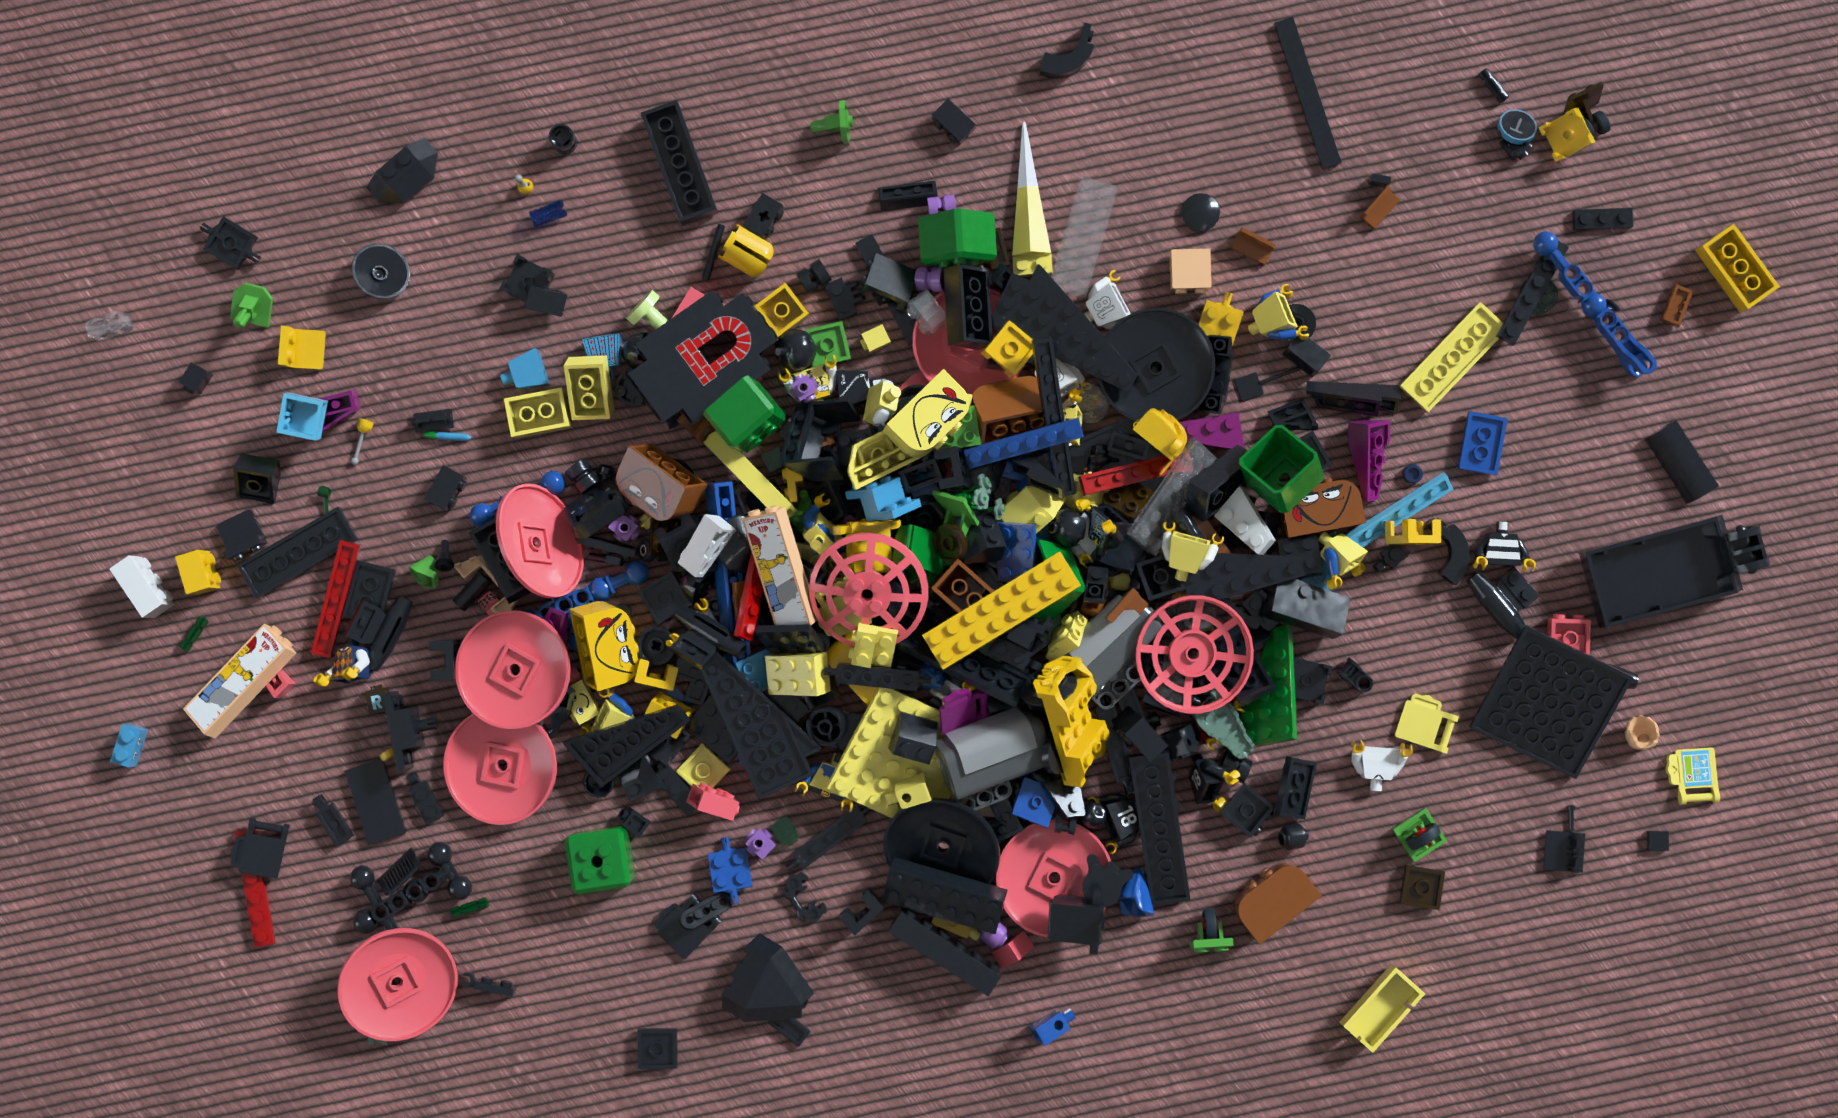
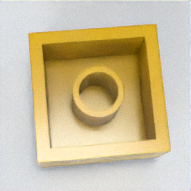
M786 283L754 306L757 312L762 313L767 325L775 331L777 338L787 330L796 328L810 317L808 311Z
M195 550L175 556L186 594L200 595L221 588V578L214 567L216 561L214 555L210 554V551Z

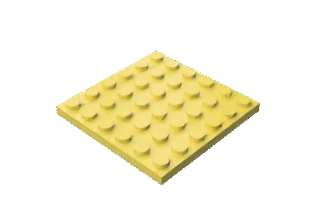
M878 687L826 788L892 818L901 807L899 803L888 806L885 795L895 791V783L924 772L931 789V798L949 799L951 793L945 784L935 751L930 765L893 755L888 749L900 711L937 721V740L944 738L945 736H942L940 732L939 710L898 690Z

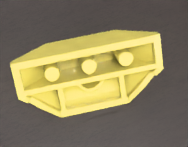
M881 431L852 445L847 472L854 489L857 490L922 457L916 458L906 455Z
M1025 486L1004 505V515L997 522L1036 524V533H1038L1054 519L1067 497L1064 496L1063 499L1057 498L1055 495L1033 486Z

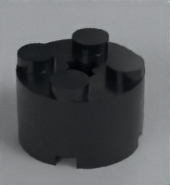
M652 626L645 629L637 641L640 658L648 660L651 665H664L670 662L676 654L671 651V647L666 645V641L671 640L673 642L669 635L674 633L662 626ZM655 641L661 642V650L653 648L655 646Z

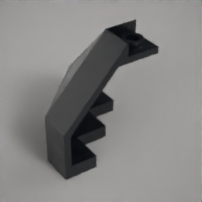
M759 933L747 944L744 950L746 956L743 962H738L731 975L734 979L730 987H725L722 993V1008L744 1022L802 1018V1009L807 1006L808 999L814 992L784 948Z

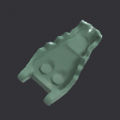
M1215 688L1209 692L1213 699L1207 704L1222 698ZM1230 702L1210 712L1192 714L1196 723L1205 733L1228 748L1238 759L1245 758L1253 751L1255 744L1246 734L1243 723L1239 719V714Z

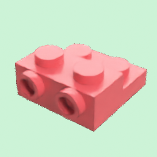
M1553 614V618H1548L1547 635L1590 655V619L1585 618V615L1573 614L1572 618H1565V614Z

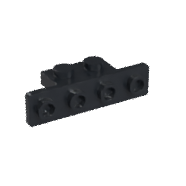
M1237 624L1228 630L1233 642L1234 654L1246 655L1245 640ZM1261 626L1250 632L1254 650L1272 638V633ZM1221 635L1214 640L1217 652L1227 653L1226 641L1224 636ZM1215 661L1214 666L1211 668L1215 676L1222 672L1226 661Z

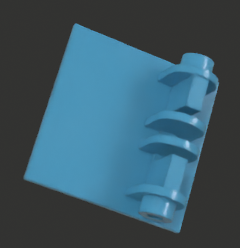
M767 648L735 663L738 671L761 692L768 689L765 656L772 653Z

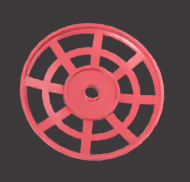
M877 533L849 535L830 545L816 562L809 584L810 602L817 620L832 637L851 647H854V642L844 639L831 629L837 623H840L851 631L858 630L857 626L850 624L844 619L849 614L853 613L862 617L861 623L867 625L870 623V618L880 615L887 622L886 625L881 626L882 628L898 630L900 636L897 637V644L907 638L917 628L924 616L929 598L926 573L915 554L896 539ZM868 541L866 553L854 554L843 560L837 551L838 548L852 542ZM876 542H881L895 548L905 558L896 565L888 558L875 554ZM831 556L837 566L831 572L827 585L815 583L820 567ZM866 560L865 570L854 573L848 566V564L854 561ZM874 561L885 564L891 570L883 576L881 573L873 570ZM910 564L913 565L918 574L922 594H909L908 582L902 571ZM840 571L848 578L844 588L833 587L835 577ZM896 576L901 582L903 594L892 593L889 582ZM865 589L871 590L873 597L870 599L865 598L862 591ZM815 592L826 594L829 609L833 614V617L826 622L817 608ZM832 595L844 597L846 607L840 612L835 608ZM891 601L902 602L901 609L895 618L886 610ZM909 602H921L916 619L906 630L898 622L904 616Z
M1202 595L1178 597L1157 608L1142 626L1135 648L1137 672L1146 690L1165 707L1187 714L1210 712L1230 702L1246 684L1253 665L1254 649L1252 637L1243 619L1224 602ZM1196 601L1194 612L1183 613L1170 618L1165 611L1168 607L1181 602ZM1204 602L1222 608L1232 618L1222 624L1214 617L1202 613ZM1159 616L1164 625L1157 633L1153 645L1142 644L1147 628ZM1193 618L1192 626L1189 630L1181 632L1175 625L1176 622L1183 619ZM1201 619L1212 623L1217 629L1209 635L1200 631ZM1237 624L1245 640L1246 655L1234 654L1233 642L1228 630ZM1169 629L1174 636L1170 646H1159L1163 634ZM1221 635L1224 636L1226 641L1227 653L1217 652L1214 640ZM1191 648H1196L1198 651L1197 656L1193 659L1189 658L1188 651ZM1141 652L1152 653L1153 666L1158 676L1150 684L1142 669ZM1158 654H1169L1171 665L1162 672L1158 662ZM1215 661H1226L1222 672L1216 677L1211 671ZM1232 663H1245L1239 680L1228 692L1221 682L1228 675ZM1175 671L1184 675V687L1174 684L1168 677ZM1205 675L1210 681L1205 686L1192 688L1193 677ZM1164 683L1172 690L1183 693V706L1166 700L1155 689ZM1215 688L1222 696L1219 700L1207 705L1191 706L1192 694L1205 693Z

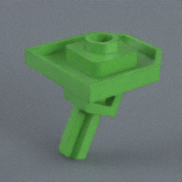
M840 100L839 114L824 116L822 120L812 121L810 128L813 133L821 131L841 132L843 144L850 145L849 133L850 127H853V116H849L845 100Z
M245 283L233 291L230 318L234 319L233 325L238 329L244 327L246 323L267 328L270 326L273 298L265 287Z

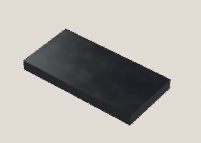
M378 759L345 770L368 845L406 833V827L385 762Z

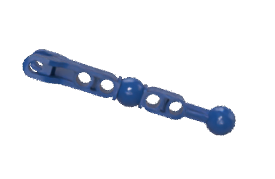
M1548 231L1538 233L1533 241L1535 251L1540 255L1548 256L1558 268L1560 282L1571 296L1578 300L1577 303H1581L1583 313L1592 317L1591 321L1594 320L1596 328L1618 355L1619 361L1627 373L1632 377H1640L1643 374L1654 372L1657 367L1655 358L1647 348L1634 338L1618 316L1609 310L1610 307H1606L1605 298L1595 293L1597 290H1593L1592 283L1577 265L1567 262L1557 249L1558 239L1556 235ZM1567 270L1572 271V273H1573V278H1572V279H1570V278L1567 277V275H1566ZM1579 285H1582L1585 288L1584 294H1581L1579 292ZM1603 316H1606L1609 319L1608 325H1605L1603 323ZM1616 331L1621 334L1620 341L1614 336ZM1645 360H1648L1650 363L1649 369H1647Z

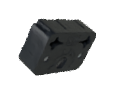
M607 479L568 504L563 511L569 525L579 538L587 539L625 514L629 505L612 479Z

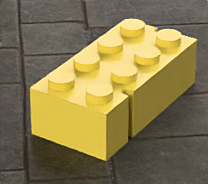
M1391 964L1339 1023L1373 1053L1411 1011L1404 1004L1408 1002L1414 1007L1425 993Z

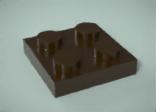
M1405 865L1399 903L1440 910L1445 871Z

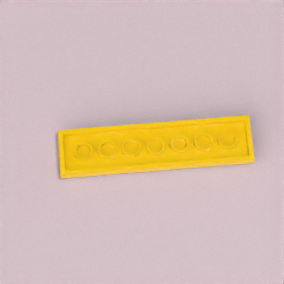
M1058 552L922 636L942 669L945 670L1081 587V584L1061 552Z

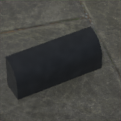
M1677 420L1669 422L1644 438L1686 504L1701 498L1719 486Z

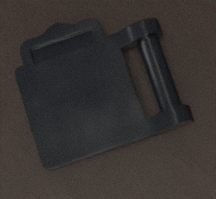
M250 817L246 837H237L235 845L231 849V865L237 867L241 873L274 879L278 878L290 825L284 824L282 826L256 821V818ZM254 828L282 833L281 839L253 834Z
M695 893L682 907L674 903L668 909L663 910L659 919L655 922L656 928L659 929L658 935L683 959H686L722 921L718 916L710 920L711 925L709 927L703 924L691 931H687L680 926L679 918L691 904L695 906L700 903ZM702 910L705 915L709 914L708 910ZM687 918L686 922L691 924L692 920Z

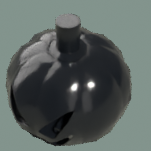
M793 328L789 331L787 330L778 338L775 344V356L784 369L787 368L791 371L800 372L814 362L816 345L808 332Z

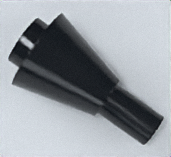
M448 540L441 541V550L434 563L435 568L441 572H448L454 568Z

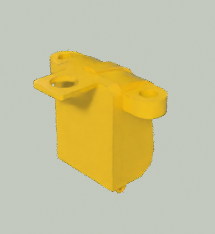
M1151 408L1141 420L1137 419L1134 422L1133 430L1170 459L1159 473L1161 476L1183 451L1187 443V433L1184 427L1172 415L1163 409L1159 411Z
M861 519L860 521L846 522L844 525L833 526V534H846V536L858 533H877L891 537L890 529H899L901 520L867 521L866 519ZM857 541L847 544V557L866 553L868 541ZM876 542L875 554L884 556L892 561V547ZM866 560L854 561L848 564V566L856 573L865 570ZM874 561V571L887 573L891 570L885 564Z

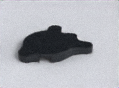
M1089 854L1086 859L1088 873L1082 884L1085 898L1092 899L1094 888H1102V901L1104 902V907H1108L1118 900L1123 885L1133 878V872L1131 869H1118L1113 861H1109L1106 866L1102 867L1097 856Z

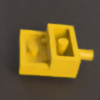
M1225 291L1222 302L1216 303L1205 300L1198 325L1207 336L1232 337L1233 346L1244 312L1229 305L1233 294Z
M787 468L782 469L783 481L788 486V488H784L785 498L794 507H797L799 505L797 487L805 486L804 476Z

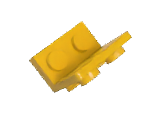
M281 326L278 365L288 368L322 370L326 332Z

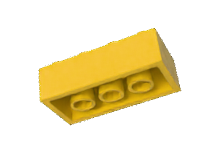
M1735 224L1726 227L1695 249L1740 313L1750 309L1780 287Z

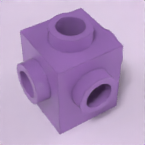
M800 374L792 379L793 383L790 385L793 389L790 390V393L795 401L799 399L801 403H809L816 398L815 395L818 394L816 388L819 386L814 377L809 378L808 375L803 376V374ZM806 384L807 390L801 391L800 386Z
M623 514L612 521L608 527L615 532L613 536L622 543L624 540L627 542L634 541L640 534V526L637 524L639 520L630 514L628 516ZM628 525V530L624 531V527Z
M759 828L757 831L753 829L746 836L748 841L745 844L748 846L746 849L753 856L758 855L763 860L777 843L772 839L773 835L764 828L762 830ZM757 840H761L763 845H759Z

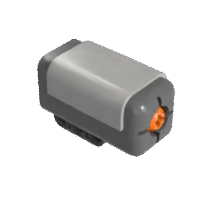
M1127 592L1116 595L1103 607L1098 615L1092 616L1084 628L1080 646L1063 655L1081 658L1082 663L1092 673L1097 690L1091 699L1102 709L1112 708L1140 681L1139 674L1137 678L1132 679L1129 676V671L1132 668L1137 669L1134 658L1138 635L1154 610L1148 605L1140 615L1135 609L1124 610L1113 623L1105 619ZM1159 616L1147 628L1142 644L1149 645L1164 625ZM1118 681L1124 683L1125 687L1122 692H1117L1114 688ZM1103 695L1110 697V703L1107 706H1103L1100 703V698Z
M1016 707L946 733L944 738L936 741L935 753L952 799L960 803L964 799H968L965 805L976 811L1007 799L1012 792L1009 780L1044 768L1042 748L1044 743L1047 744L1048 740L1042 720L1032 710L1028 708L1018 709ZM1004 785L1002 790L997 791L999 786ZM986 792L983 797L979 798L981 793Z

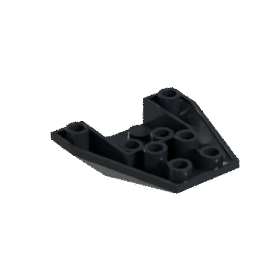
M1209 335L1207 337L1212 345L1215 357V375L1207 397L1196 410L1203 413L1221 414L1228 396L1233 361L1232 337ZM1153 363L1150 369L1153 373H1158L1161 371L1162 366L1159 363Z

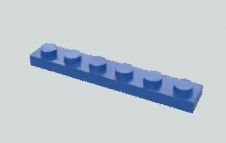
M1074 418L964 449V454L968 467L971 469L1083 438L1084 435L1079 418Z

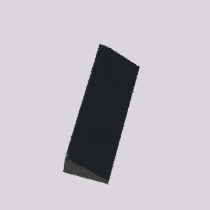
M936 180L878 188L881 211L928 206L927 198L938 196Z

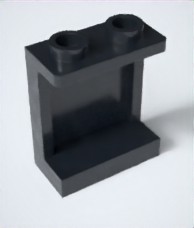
M876 253L874 258L869 259L866 264L865 270L868 271L861 278L859 285L862 288L860 293L864 294L866 290H870L898 303L895 309L903 312L915 285L916 270Z

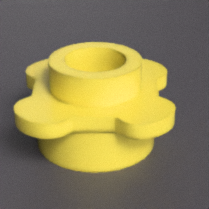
M643 514L639 519L641 521L639 523L640 527H644L646 530L649 529L651 517Z

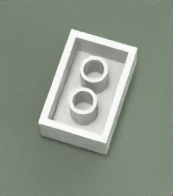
M127 556L111 567L110 571L141 617L156 618L174 606L172 595L168 590H164L160 577L157 574H153L149 561L139 556Z

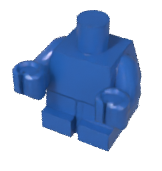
M925 662L921 668V677H932L931 686L923 685V688L942 689L948 677L947 673Z

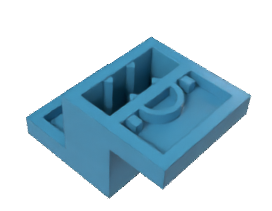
M890 475L883 476L857 490L852 485V489L845 492L847 500L861 499L867 521L895 519L921 507L920 499L905 497L900 478H891Z

